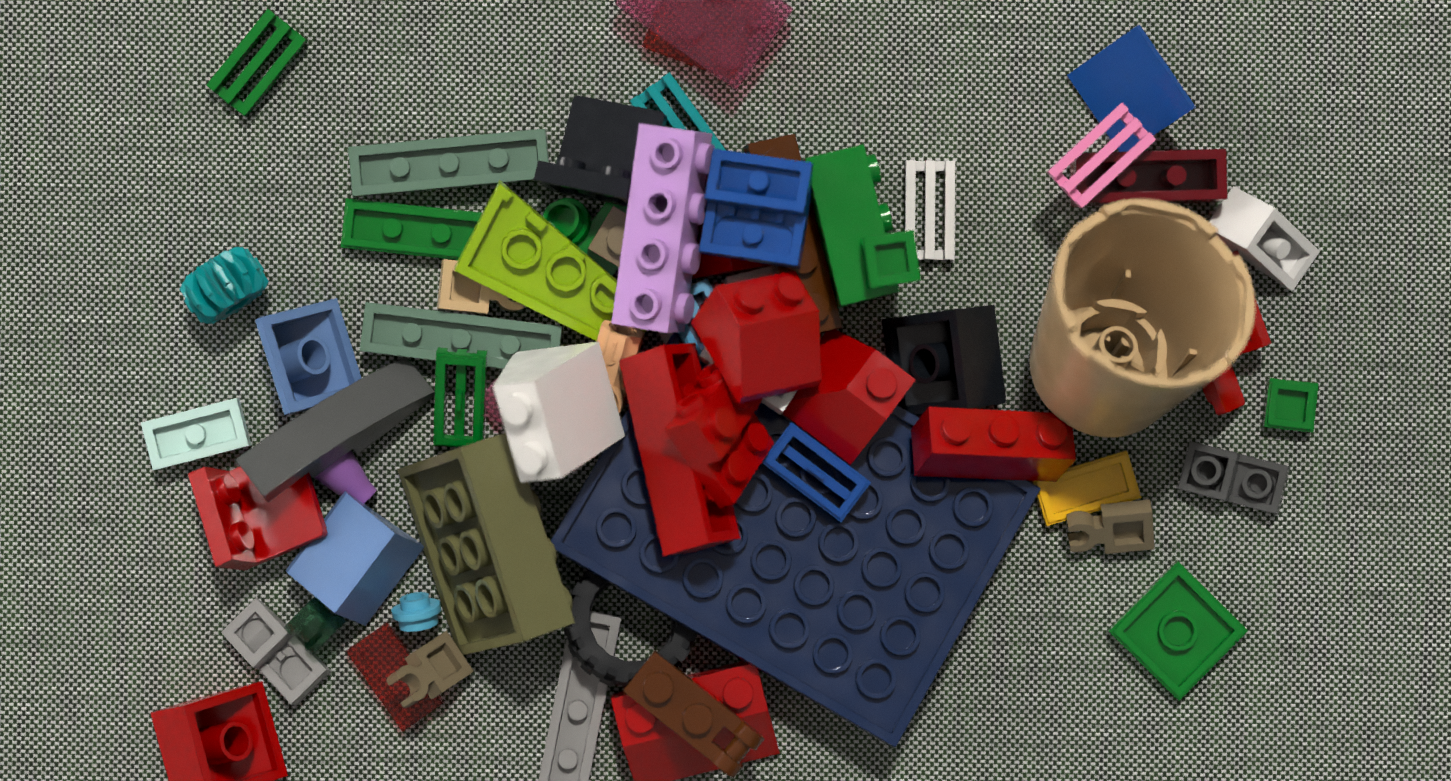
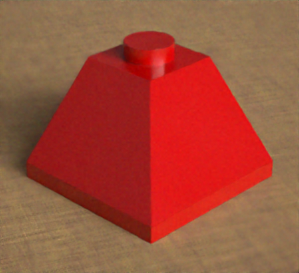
M832 330L826 332L820 339L821 382L818 386L797 390L781 415L850 466L916 379L878 350L842 332Z

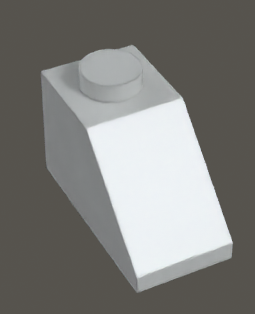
M1233 186L1227 194L1228 199L1222 201L1217 206L1208 222L1219 230L1216 235L1233 252L1238 250L1239 255L1244 260L1284 288L1293 291L1320 251L1276 208Z

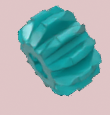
M234 247L229 251L224 250L218 256L210 258L203 265L196 267L194 272L186 276L179 290L185 298L184 303L201 323L214 324L219 320H225L234 313H238L240 309L251 304L255 298L262 295L269 281L263 273L264 268L248 249Z

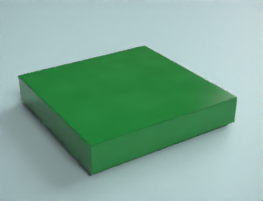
M1175 561L1107 630L1178 701L1248 632L1178 561Z

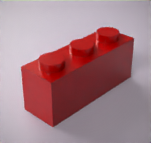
M928 407L911 429L915 476L1056 482L1076 460L1073 428L1062 422L1052 412Z

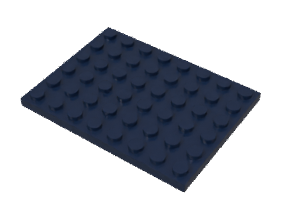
M700 293L694 296V299L696 300L699 308H701L705 302L702 294ZM691 318L687 325L701 351H703L705 346L692 326L691 322L693 319ZM675 332L672 333L666 345L683 344L679 334ZM762 402L754 412L775 443L791 423L784 416L779 415ZM897 405L850 465L868 479L871 484L842 522L761 463L735 504H733L741 539L697 552L663 556L629 407L621 420L625 437L602 452L551 541L556 552L890 747L895 748L1039 493L1040 488L1027 480L915 476L911 429L919 418ZM794 436L788 442V445L852 492L857 485ZM782 452L776 458V461L840 508L845 501Z

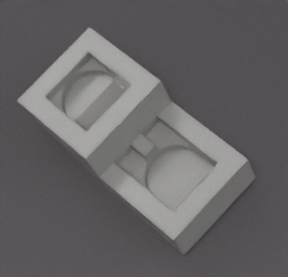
M255 598L221 632L253 668L259 669L291 705L297 706L331 672L324 662L258 598Z

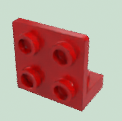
M204 466L188 473L215 567L246 571L321 539L328 533L309 473L269 503L240 466L230 471Z

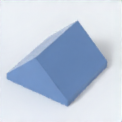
M337 298L255 319L284 415H294L307 411L362 378Z
M344 491L324 518L328 531L327 535L304 545L287 567L286 572L332 612L366 626L423 550L424 546Z

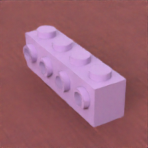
M639 123L611 324L664 333L685 332V325L691 321L694 312V297L690 294L692 275L698 271L701 262L700 245L697 244L699 225L703 224L707 207V201L704 198L706 175L709 174L712 152L715 149L714 145L711 144L712 133Z

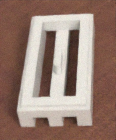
M906 160L904 231L914 230L915 236L916 172H925L924 250H917L918 260H954L955 161ZM936 172H944L943 250H935Z

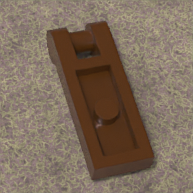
M656 650L653 651L623 689L627 695L732 778L743 767L740 762L751 748L756 750L765 739L757 730ZM724 726L735 735L725 749L713 741Z

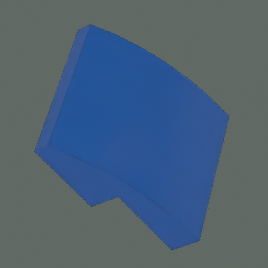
M713 149L704 197L707 201L699 252L703 255L800 269L810 206L813 163Z

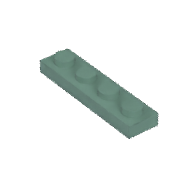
M546 129L348 147L353 197L494 185L499 180L503 183L535 181L534 176L538 160L549 162Z
M365 302L359 351L436 361L438 347L448 348V352H457V349H468V353L486 350L487 367L504 369L512 355L517 352L561 346L563 326Z

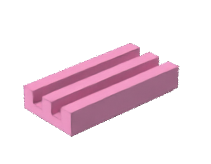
M1123 103L1119 104L1047 171L1048 175L1080 209L1156 140L1150 132L1148 133L1142 127L1143 124L1129 113V109ZM1120 119L1126 126L1073 176L1067 179L1062 174V171ZM1134 134L1140 141L1081 194L1075 187Z

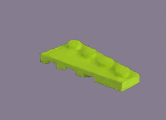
M499 180L454 266V271L597 341L602 322L604 320L612 321L617 280ZM638 328L640 331L644 333L647 331L646 329Z

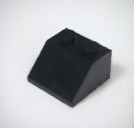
M994 305L882 319L886 357L916 379L898 403L899 407L913 415L923 414L928 407L971 409L1007 403Z

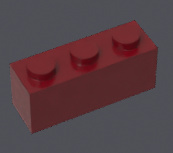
M1226 149L1143 151L1085 206H1105L1113 202L1129 199H1152L1172 204L1216 203L1228 199ZM1097 152L1082 153L1070 164V177ZM1127 152L1111 153L1075 188L1081 194L1085 192ZM1071 199V207H1076L1077 205Z

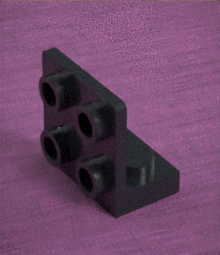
M575 96L572 101L556 164L538 160L534 180L553 192L627 207L639 123L665 126L667 116L661 111Z

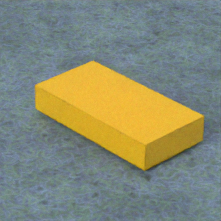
M1127 450L1071 466L1056 482L1032 481L1035 486L1040 488L1037 500L1045 526L1066 521V514L1071 512L1084 511L1093 513L1101 510V504L1127 502L1141 498Z

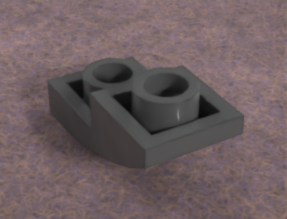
M1190 441L1178 489L1279 515L1291 467Z

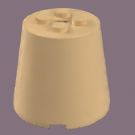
M1129 199L1102 206L1100 211L1087 217L1081 223L1078 222L1063 241L1055 259L1032 341L1029 359L1030 373L1035 389L1046 407L1057 418L1068 426L1093 436L1116 438L1132 435L1153 424L1219 376L1236 360L1245 347L1254 324V289L1249 272L1241 256L1237 255L1235 257L1229 248L1216 235L1219 230L1196 213L1172 203L1152 199Z

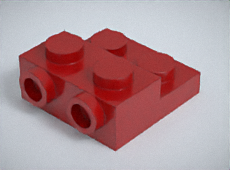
M711 363L698 373L696 377L698 382L690 394L677 403L675 406L676 414L664 431L717 506L722 508L735 504L775 442L754 414L763 399L738 403L715 363Z

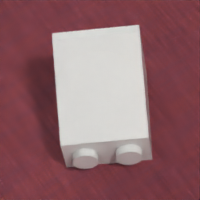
M599 342L517 352L512 355L493 385L520 482L563 478L625 437Z

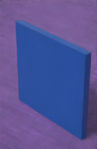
M1140 24L1067 75L1099 123L1119 104L1123 103L1129 109V113L1143 124L1142 127L1154 136L1196 107ZM1118 119L1105 132L1112 139L1126 125ZM1132 134L1117 150L1119 152H1128L1140 140Z

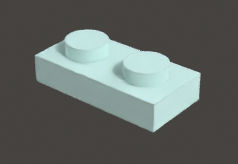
M240 398L141 422L153 470L252 446Z

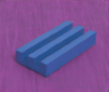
M792 422L762 461L764 465L840 522L843 521L871 484L863 475ZM794 436L855 482L857 485L852 492L788 445L791 438ZM781 452L842 497L845 501L840 508L776 461Z

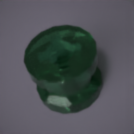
M314 596L285 625L284 629L290 635H298L305 642V650L312 656L347 620L340 615L332 614Z

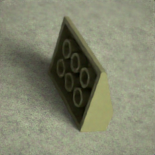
M506 433L397 469L421 543L424 546L423 549L453 640L463 655L525 642L575 623L571 612L573 608L572 598L567 588L562 584L556 566V550L552 541L546 536L540 518L541 505L539 498L531 489L529 481L520 482Z

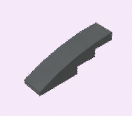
M403 357L316 404L235 460L269 503L307 473L312 478H315L352 449L358 455L435 397V392L407 357Z

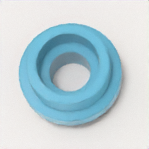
M415 592L402 596L399 599L400 604L391 609L392 618L398 621L401 631L417 632L432 628L438 624L437 614L441 612V604L438 599L429 598V594L426 592Z

